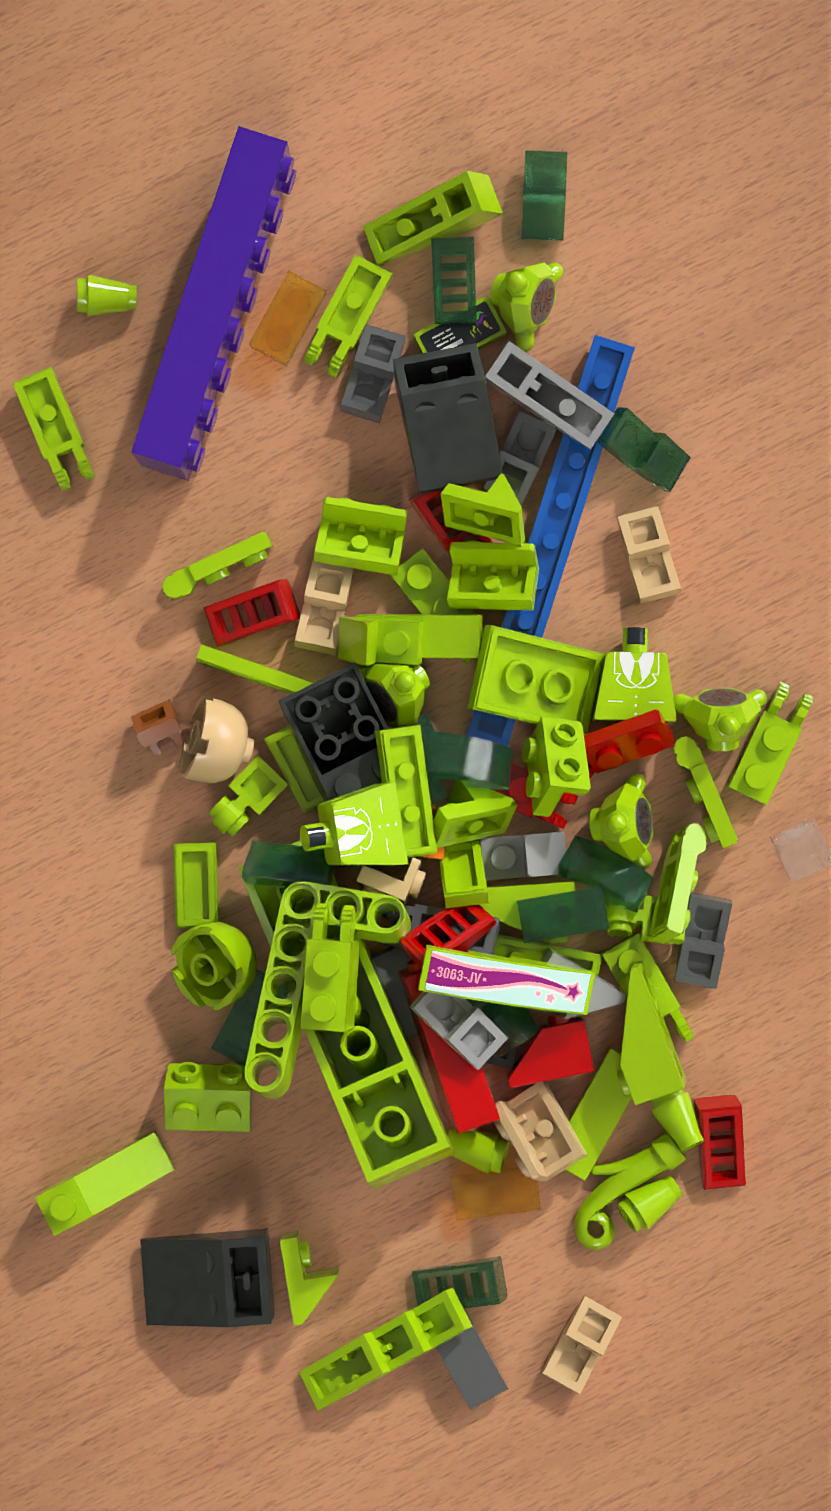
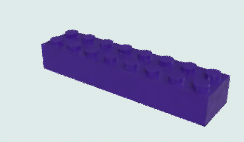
M238 126L131 451L143 467L189 481L192 471L198 473L205 456V448L201 447L205 431L209 433L213 431L218 416V408L214 407L218 391L225 393L232 369L227 368L231 352L238 353L245 331V329L240 328L244 312L249 314L252 312L258 290L254 288L257 272L264 274L268 265L271 252L270 249H267L270 233H278L284 210L280 209L283 193L290 195L295 182L297 171L293 169L294 158L290 157L287 141Z

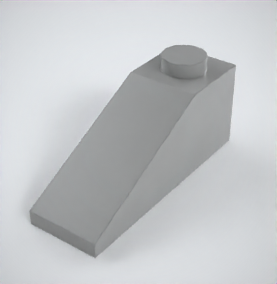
M508 341L485 376L486 383L589 450L614 415L609 409L510 341Z

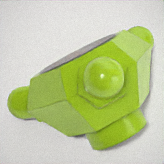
M543 262L507 273H500L493 282L490 294L491 303L499 307L500 316L512 329V333L515 334L516 345L523 351H529L533 348L535 343L534 331L538 330L537 327L546 324L557 298L555 283L562 278L564 273L563 267L559 263L553 262L546 265Z
M378 662L371 665L356 664L385 722L390 723L395 728L416 725L424 705V692L430 688V681L425 670L420 665Z
M735 688L704 689L693 698L685 694L674 696L675 710L684 714L685 719L688 720L695 733L705 738V746L714 751L737 749L739 747V740L749 731L762 710L761 707L767 702L765 692L759 689L753 690L748 694Z
M634 773L628 777L627 782L605 798L600 808H593L591 810L589 823L594 841H604L610 850L633 861L636 867L646 869L652 863V856L647 849L653 836L651 805L643 795L646 785L645 778L641 774Z

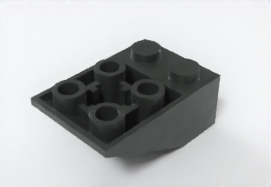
M477 343L393 359L395 387L419 493L426 494L444 490L448 483L467 486L493 481L500 474H503L487 385Z
M355 663L278 701L324 802L373 784L382 783L375 731L389 728Z
M268 1228L140 1239L147 1325L239 1327L272 1323L275 1313Z

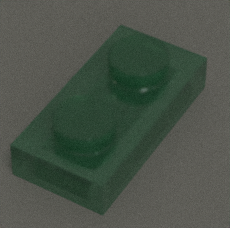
M602 886L516 900L524 943L609 929Z

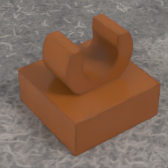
M170 699L131 716L136 736L142 748L150 746V750L155 756L161 755L158 741L166 737L172 738L176 747L182 745L179 733L182 730Z

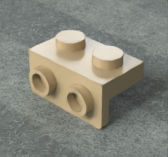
M413 858L404 881L363 865L356 882L359 886L364 887L363 891L390 895L406 904L409 896L417 899L426 873L420 871L421 860Z
M546 1081L536 1083L508 1102L498 1101L495 1103L500 1119L494 1121L503 1138L507 1141H512L518 1152L514 1156L516 1164L527 1178L531 1176L533 1180L546 1182L588 1156Z

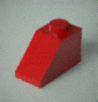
M560 1014L549 1016V1024L539 1026L514 1064L513 1069L508 1073L507 1078L510 1088L593 1072L594 1066L584 1020L581 1017L564 1019Z

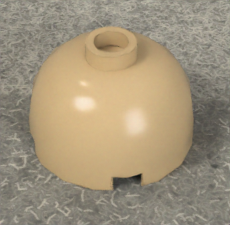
M201 696L195 705L189 721L194 723L190 736L185 735L180 773L184 775L183 778L199 782L216 783L225 781L235 774L241 762H249L253 752L254 739L247 737L248 726L243 714L238 709L224 701Z

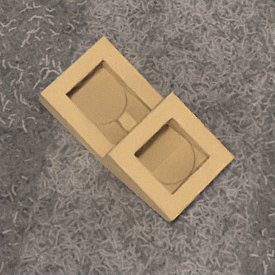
M655 506L618 516L617 521L639 603L643 604L680 594L681 586L670 554V542L659 507Z
M314 559L312 560L294 647L336 656L339 643V617L345 616L354 568L314 562Z
M583 1296L540 1373L574 1393L581 1394L599 1356L604 1355L622 1316Z

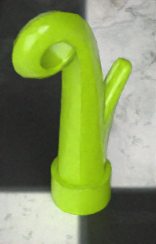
M668 1132L662 1134L651 1142V1146L637 1154L612 1163L593 1166L592 1174L611 1176L602 1182L583 1201L577 1211L574 1220L575 1234L579 1242L586 1248L601 1250L609 1246L614 1239L615 1226L612 1220L600 1211L601 1209L667 1169L672 1171L687 1160L685 1154L681 1152L677 1143ZM596 1221L603 1225L604 1234L600 1237L592 1236L587 1228L589 1222Z

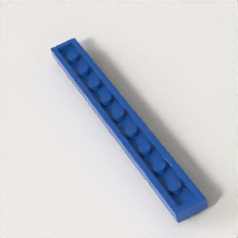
M595 335L578 389L614 413L635 347ZM612 418L590 450L563 433L528 542L535 545L539 564L534 610H506L501 628L540 638L543 637ZM474 710L466 736L507 749L516 720Z

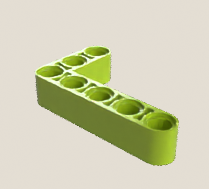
M306 881L295 882L285 889L280 903L245 1064L244 1077L246 1082L261 1097L266 1099L279 1098L288 1091L291 1084L302 1033L301 1015L307 939L312 938L314 911L317 903H326L328 906L329 922L327 933L340 935L341 925L340 920L336 919L337 912L342 906L353 904L357 906L354 938L382 943H397L411 929L410 917L403 903L398 898L385 894ZM305 897L314 899L313 908L305 914L295 913L296 903L300 899ZM395 911L400 914L398 923L391 928L379 926V919L384 913ZM292 940H305V948L299 955H286V947ZM283 982H296V990L291 997L287 999L277 998V989ZM277 1023L286 1024L287 1033L285 1037L278 1042H269L267 1039L269 1029ZM268 1066L277 1067L278 1076L276 1080L268 1086L259 1085L258 1076L260 1072Z

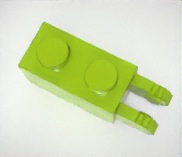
M317 903L315 907L312 938L307 939L301 1029L346 1032L354 1028L360 950L359 940H354L356 909L354 906L344 905L340 915V939L327 938L329 922L327 904Z

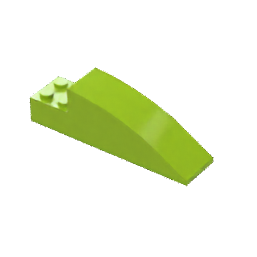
M301 840L238 867L270 947L272 945L281 899L289 885L295 882L306 881L340 887L331 865H328L325 860L324 849L306 852L302 847ZM311 897L300 899L296 903L295 913L305 914L313 908L314 899ZM342 906L338 910L336 917L337 920H340V915L344 906ZM327 933V938L340 939V935ZM354 938V940H359L360 948L354 1028L346 1032L304 1030L369 1185L377 1189L455 1153L425 1085L427 1082L378 974L364 939ZM292 940L286 947V955H299L305 948V940ZM286 981L285 984L290 996H292L296 990V982Z

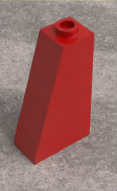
M413 960L407 962L408 968L398 971L409 1006L423 992L418 990L421 968ZM410 1008L441 1110L447 1120L458 1133H462L500 1119L483 1068L475 1069Z

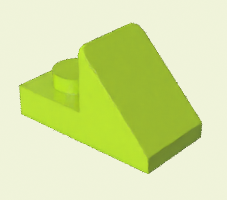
M504 474L499 475L487 493L450 483L441 492L446 527L520 546L524 543L522 507Z
M339 617L338 659L360 665H371L376 662L410 665L422 663L423 621Z
M458 777L447 800V805L438 808L433 820L437 848L505 834L518 806L517 803L508 796L466 778Z
M298 1230L282 1233L280 1238L294 1326L302 1325L339 1273V1267L306 1272V1267H312L309 1242H301Z

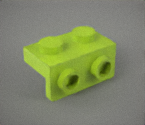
M325 497L314 551V562L397 576L405 536L407 511L390 505H374L356 502L348 498Z
M479 541L452 542L450 544V555L453 563L447 596L450 609L534 610L539 575V564L534 544L523 543L520 546L512 543H485Z
M542 716L531 737H527L524 740L522 760L528 766L529 775L526 781V795L531 797L533 815L550 817L564 792L587 795L591 785L582 723L580 721Z
M170 1063L167 1068L164 1085L165 1130L250 1132L252 1122L251 1087L247 1084L244 1077L245 1065L235 1063Z

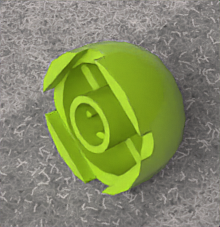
M222 922L199 924L179 935L172 947L171 956L176 954L177 967L172 969L174 980L182 994L198 1007L208 1005L214 1007L212 1010H220L245 995L255 979L257 970L255 950L248 937L238 928Z

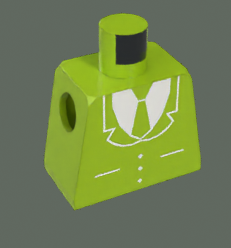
M623 628L622 652H606L604 654L592 712V722H621L655 709L660 711L666 723L676 722V710L667 654L648 652V628Z
M396 782L373 784L318 804L320 823L302 825L300 828V840L303 849L306 852L324 849L325 860L328 865L408 864Z

